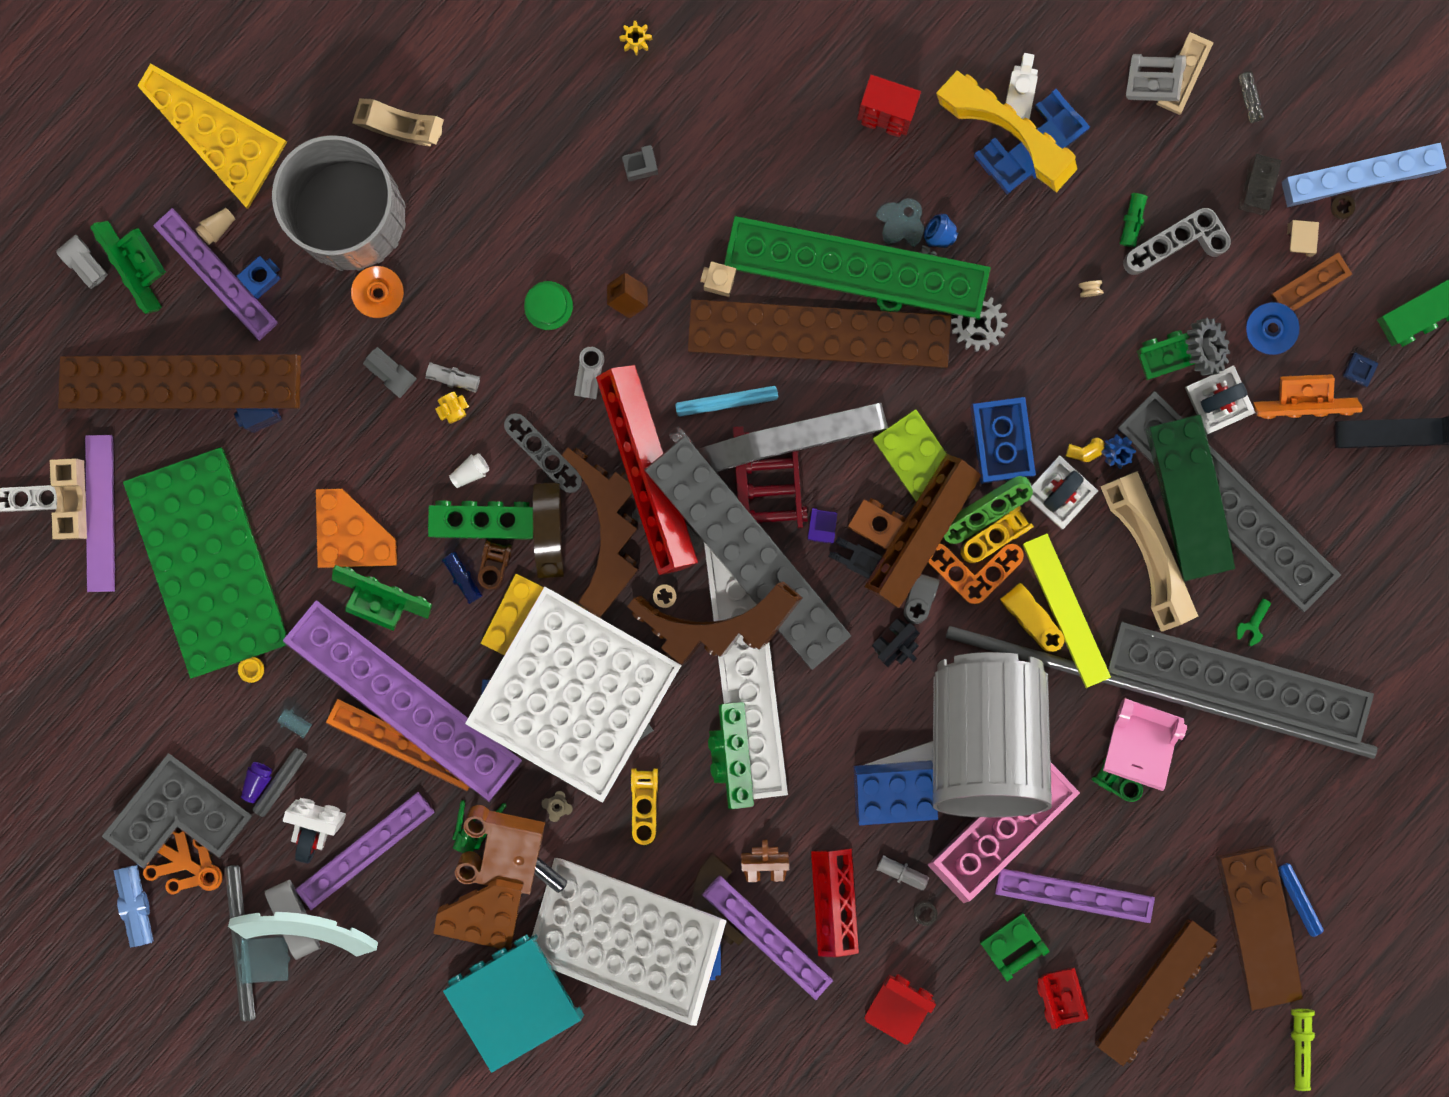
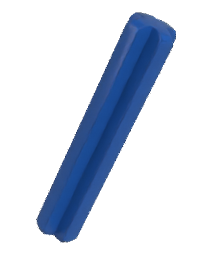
M1285 863L1279 866V875L1309 935L1312 937L1320 935L1324 929L1291 864Z

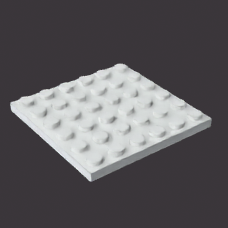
M544 587L465 724L603 803L681 665Z

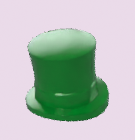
M544 281L539 282L529 290L525 298L524 310L526 317L535 327L543 330H554L563 326L571 317L573 301L565 287L556 282Z

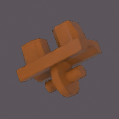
M762 839V847H752V853H741L742 871L745 873L747 882L760 881V871H771V880L774 882L785 881L786 870H789L788 852H778V847H768L767 839Z

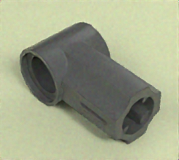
M378 347L366 357L363 363L399 398L417 380L401 364L395 363Z

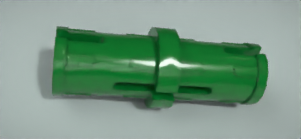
M1131 193L1128 212L1123 218L1125 224L1120 245L1136 248L1140 226L1144 224V219L1142 218L1148 196Z

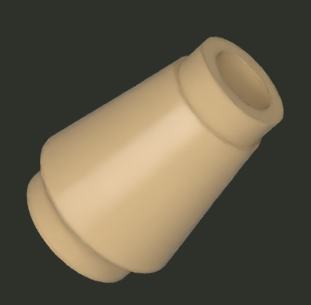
M224 208L222 211L220 210L199 222L196 231L210 245L213 241L216 243L235 218L227 208Z

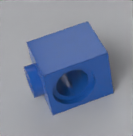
M261 256L236 276L257 299L281 279L277 274L280 270L270 258L265 261ZM261 269L266 270V279L262 282H256V272Z

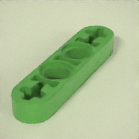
M1023 476L1015 477L961 510L950 525L948 532L944 535L945 540L952 544L960 543L1027 502L1033 495L1029 479ZM1020 487L1022 490H1023V489H1025V490L1022 491V492H1020L1019 490H1016V489ZM997 499L1005 501L1001 507L991 506L992 502ZM972 514H983V517L978 521L969 519ZM954 528L956 531H957V530H959V531L955 533L954 531H950V530Z

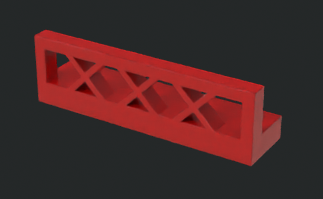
M852 849L811 851L818 956L841 957L858 954ZM843 855L844 865L840 870L837 866V856ZM842 882L845 885L843 896L839 894V886ZM843 909L847 911V919L845 920V922L841 920V912ZM845 934L849 938V949H843Z

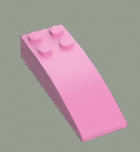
M1051 763L1052 807L1049 810L1016 817H976L928 866L963 903L969 902L1080 792Z

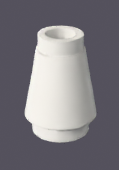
M479 453L474 456L471 454L449 477L454 486L459 488L485 477V473L490 469Z

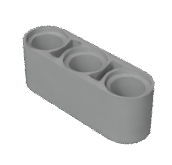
M291 880L265 890L266 899L273 914L275 912L307 914ZM283 935L295 960L321 949L318 939L297 935Z

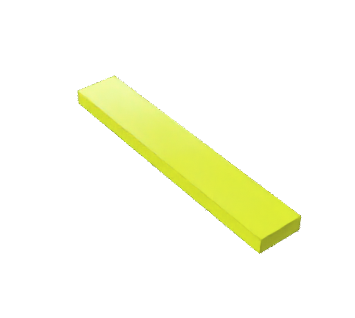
M1048 534L1024 543L1023 548L1058 627L1064 635V640L1085 688L1111 678Z

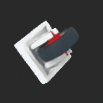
M1234 366L1185 387L1196 414L1202 416L1206 435L1255 413L1247 390Z
M1058 456L1032 485L1033 495L1029 500L1057 526L1064 529L1098 490L1061 456Z
M300 798L295 800L285 811L283 822L295 825L291 842L297 844L295 860L302 863H310L315 851L324 848L327 835L334 836L343 825L346 813L340 812V809L335 806L326 805L321 807L314 805L315 802L310 799Z

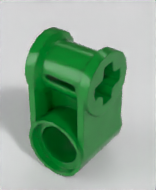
M1104 765L1097 776L1091 779L1105 790L1114 793L1128 802L1139 800L1143 794L1142 784L1112 773L1108 775L1109 772L1103 771ZM1129 782L1134 783L1137 788L1136 794L1132 797H1127L1123 792L1124 786Z

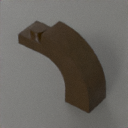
M560 483L533 485V536L537 578L564 577Z
M711 853L697 874L693 891L694 908L727 920L719 910L701 895L719 875L726 880L732 872V868L714 853ZM726 921L722 938L730 945L735 942L739 946L746 938V935L730 921Z

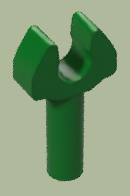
M1262 598L1251 620L1247 623H1238L1235 631L1237 640L1242 638L1246 630H1250L1252 637L1248 642V646H1253L1261 641L1263 634L1259 631V625L1268 611L1271 602Z

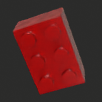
M870 75L857 120L862 121L861 124L868 128L876 129V126L884 128L886 133L892 136L900 137L901 134L906 136L921 91Z

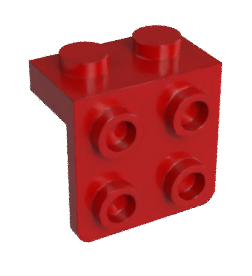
M888 974L864 1018L870 1025L907 1045L912 1041L927 1013H932L936 1003L932 999L933 994L921 987L918 990L909 986L910 981L898 974L895 977Z

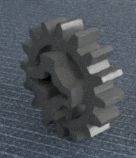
M1215 319L1196 320V323L1191 324L1192 330H1187L1190 339L1185 340V343L1188 344L1186 353L1191 354L1189 362L1190 364L1195 363V371H1201V375L1219 374V371L1225 370L1224 364L1229 363L1226 358V354H1230L1228 350L1229 340L1224 338L1226 331L1220 330L1221 323H1215Z

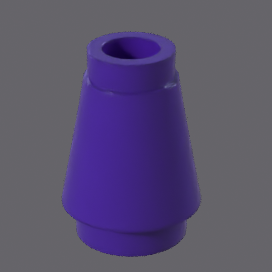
M253 762L251 767L247 768L241 798L247 802L255 803L271 780L272 769L264 764Z

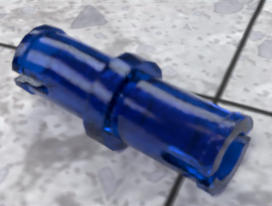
M456 551L441 560L454 579L452 582L454 585H458L468 604L483 596L470 577L472 573L470 570L467 572Z

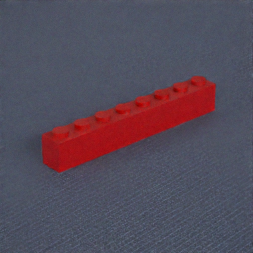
M631 365L611 368L597 376L596 379L658 574L662 575L684 570L698 563L684 517L644 471L663 454L636 367Z

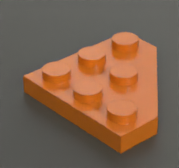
M316 489L318 568H334L335 565L340 567L397 566V540L343 489Z

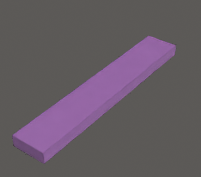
M173 208L153 225L259 341L278 324L273 316Z
M113 435L85 436L87 592H115Z
M420 792L416 793L296 888L295 891L310 910L314 909L435 813V811Z
M1004 868L998 873L995 894L1145 923L1151 922L1155 900L1153 896Z
M720 875L701 894L815 1000L833 982L825 972Z

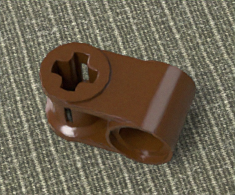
M491 539L486 540L478 574V581L483 588L494 591L501 587L510 561L512 544L505 546L493 543ZM493 571L497 573L498 579L495 584H485L484 576L487 572Z

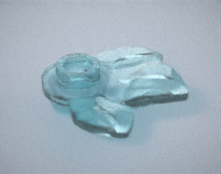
M906 198L900 203L889 202L878 210L876 217L886 222L883 228L885 243H896L905 238L912 247H915L920 242L924 234V226L920 220L922 207L917 200ZM906 207L913 209L914 214L912 216L905 215L904 209Z

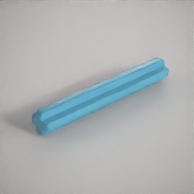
M776 386L677 402L676 412L681 417L774 401L778 399V392Z

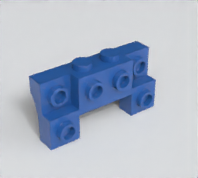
M1057 89L1052 91L1048 97L1037 103L1034 107L1046 122L1037 130L1042 134L1046 132L1051 135L1056 141L1055 144L1062 149L1064 147L1067 148L1090 128L1083 117L1069 105ZM994 138L988 145L974 154L975 159L989 176L992 175L1006 194H1009L1031 176L1035 179L1037 178L1031 156L1022 142L1008 153L1000 142Z

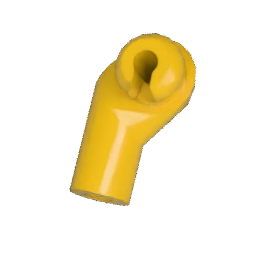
M1093 438L1091 443L1084 448L1069 444L1066 457L1090 462L1102 455L1101 451L1105 449L1104 441L1100 438Z

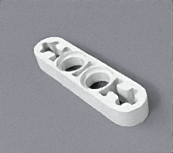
M51 485L0 488V498H8L10 505L7 508V502H0V512L54 510L57 508L56 491ZM47 490L54 494V501L50 505H44L41 502V495ZM19 492H25L28 495V502L20 507L15 503V496Z

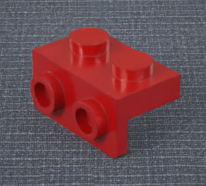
M1075 967L1045 973L1038 978L1037 990L1040 997L1044 1000L1045 1018L1050 1023L1052 1030L1058 1029L1061 1025L1086 1021L1089 1018Z

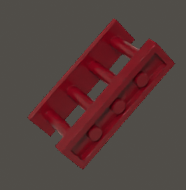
M743 426L733 427V438L749 433L744 432ZM798 451L792 452V458L756 460L736 466L738 500L757 523L797 520V528H803V522H808L807 506L802 507ZM793 468L794 484L753 487V484H747V474H752V471ZM795 494L796 510L757 513L754 510H749V500H754V497Z

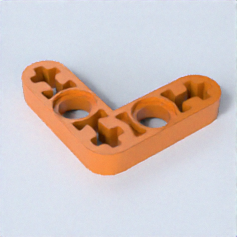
M939 544L936 551L942 549L944 551L942 557L946 561L951 557L954 562L947 565L944 572L940 569L944 565L941 561L936 560L934 562L930 558L928 563L965 601L970 604H978L1021 564L1024 554L1018 545L1008 544L1002 547L974 575L946 546ZM1007 549L1009 551L1015 549L1018 552L1015 555L1017 561H1009L1005 565L1009 570L1005 572L1002 565L995 562V560L999 558L1002 562L1007 557L1005 551ZM954 566L960 567L963 570V577L957 582L951 580L948 574L949 570ZM992 566L1000 571V577L995 582L989 581L985 575L986 570ZM981 576L983 582L991 587L988 591L985 586L981 588L978 592L980 595L979 599L976 597L970 599L968 597L970 594L968 588L970 586L973 588L977 587L981 583L977 581V578Z

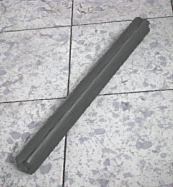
M239 865L226 866L225 878L229 916L232 919L245 915ZM231 929L240 1020L244 1022L252 1021L255 1019L248 941Z

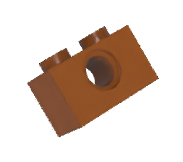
M872 498L869 501L864 499L847 528L887 550L906 518L894 511L891 515L883 511L884 505ZM876 517L884 518L887 523L886 529L882 532L876 531L872 526V521Z

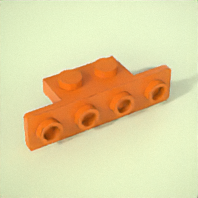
M1332 374L1280 377L1279 401L1253 403L1257 416L1264 419H1273L1276 416L1285 415L1291 418H1299L1302 415L1309 414L1324 417L1332 413L1349 416L1356 412H1362V405L1358 398H1334L1335 378Z

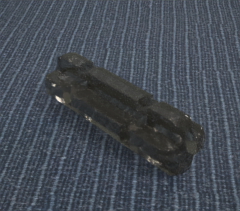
M1251 71L1241 73L1238 76L1240 86H1243L1241 91L1246 110L1249 109V113H1247L1249 121L1251 123L1260 122L1264 119L1263 110L1259 108L1261 102L1257 87L1253 85L1255 81L1253 73Z

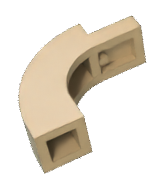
M360 98L352 123L398 140L431 146V144L437 145V141L442 134L444 119L437 116L414 114L393 108L374 99Z

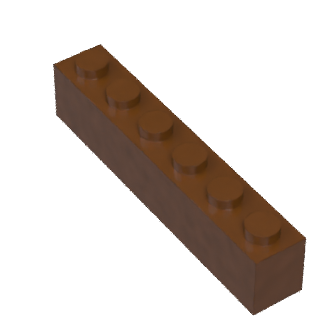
M946 454L864 587L884 602L900 608L929 559L935 553L942 538L948 532L955 517L961 511L971 491L976 487L981 474L962 459Z
M1188 918L1097 1039L1095 1045L1120 1065L1124 1066L1126 1062L1130 1064L1137 1056L1138 1050L1136 1049L1141 1042H1147L1154 1032L1152 1027L1158 1020L1161 1022L1169 1013L1170 1009L1168 1006L1173 999L1178 1000L1185 991L1184 985L1188 979L1195 978L1201 969L1199 964L1205 957L1209 958L1217 948L1215 943L1218 939Z

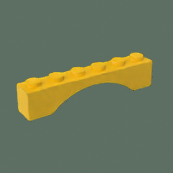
M956 71L937 91L939 104L958 119L984 120L999 125L1011 132L1029 152L1034 164L1036 177L1057 192L1077 171L1074 153L1066 147L1062 149L1055 144L1056 141L1048 133L1044 132L1042 134L1036 130V126L1028 118L1022 119L1016 115L1017 113L1012 106L1007 103L1004 105L1000 103L992 91L987 88L983 90L977 86L978 83L973 77L968 74L964 76L959 71Z

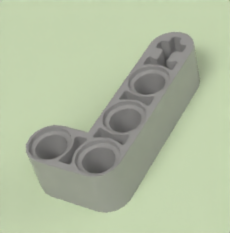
M1202 208L1133 249L1125 256L1123 266L1129 274L1138 275L1195 240L1199 241L1207 255L1217 257L1229 249L1231 239L1216 213L1209 208ZM1198 216H1206L1209 220V226L1201 227L1197 222ZM1176 229H1183L1186 232L1187 239L1185 241H1180L1176 238ZM1213 237H1217L1222 241L1223 247L1221 250L1212 247L1211 239ZM1153 243H1162L1165 247L1164 254L1155 253ZM1146 253L1148 258L1144 259L1139 265H1132L1131 261L1134 258L1138 259Z

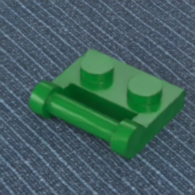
M1023 912L980 941V944L1007 982L1013 978V974L1040 955L1045 956L1050 952ZM1030 940L1034 942L1035 947L1008 966H1005L1002 961Z

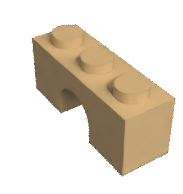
M50 460L51 486L55 488L57 496V508L55 513H52L53 539H87L84 460Z

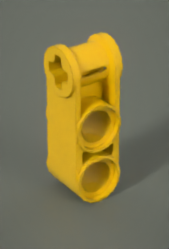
M1019 506L966 541L961 547V556L969 563L981 561L1034 526L1032 523H1028L1020 511L1021 506ZM992 529H996L1001 533L1002 539L999 543H993L990 540L989 533ZM970 544H976L980 548V555L977 558H973L968 554V546Z
M1019 583L1000 599L1006 609L1017 618L1023 629L1033 637L1044 651L1054 652L1061 649L1064 644V635L1023 584ZM1047 634L1057 636L1055 640L1056 646L1046 645L1045 642L1048 640Z
M632 768V836L638 844L647 845L656 837L658 769L654 768L653 771H637L636 768ZM651 779L650 782H640L638 780ZM641 799H647L652 804V809L648 814H641L637 809V803ZM642 825L648 826L652 832L650 839L645 841L637 836V829Z

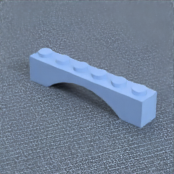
M1441 143L1290 176L1281 183L1287 207L1361 188L1438 174L1447 167Z

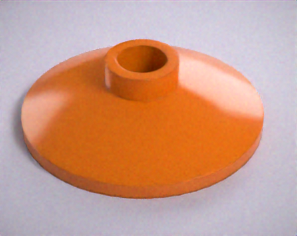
M372 266L361 271L354 279L351 288L354 305L362 314L371 318H384L394 313L401 305L404 295L400 278L395 272L383 266ZM376 289L383 290L382 297L376 298L374 296Z

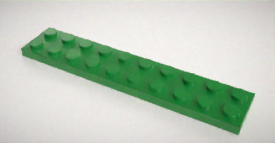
M737 216L734 217L724 263L726 266L736 268V271L979 320L991 267Z

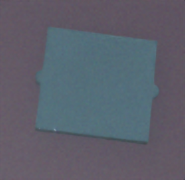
M284 937L241 939V959L238 962L241 964L242 983L288 981V961H290V957L288 956V945Z

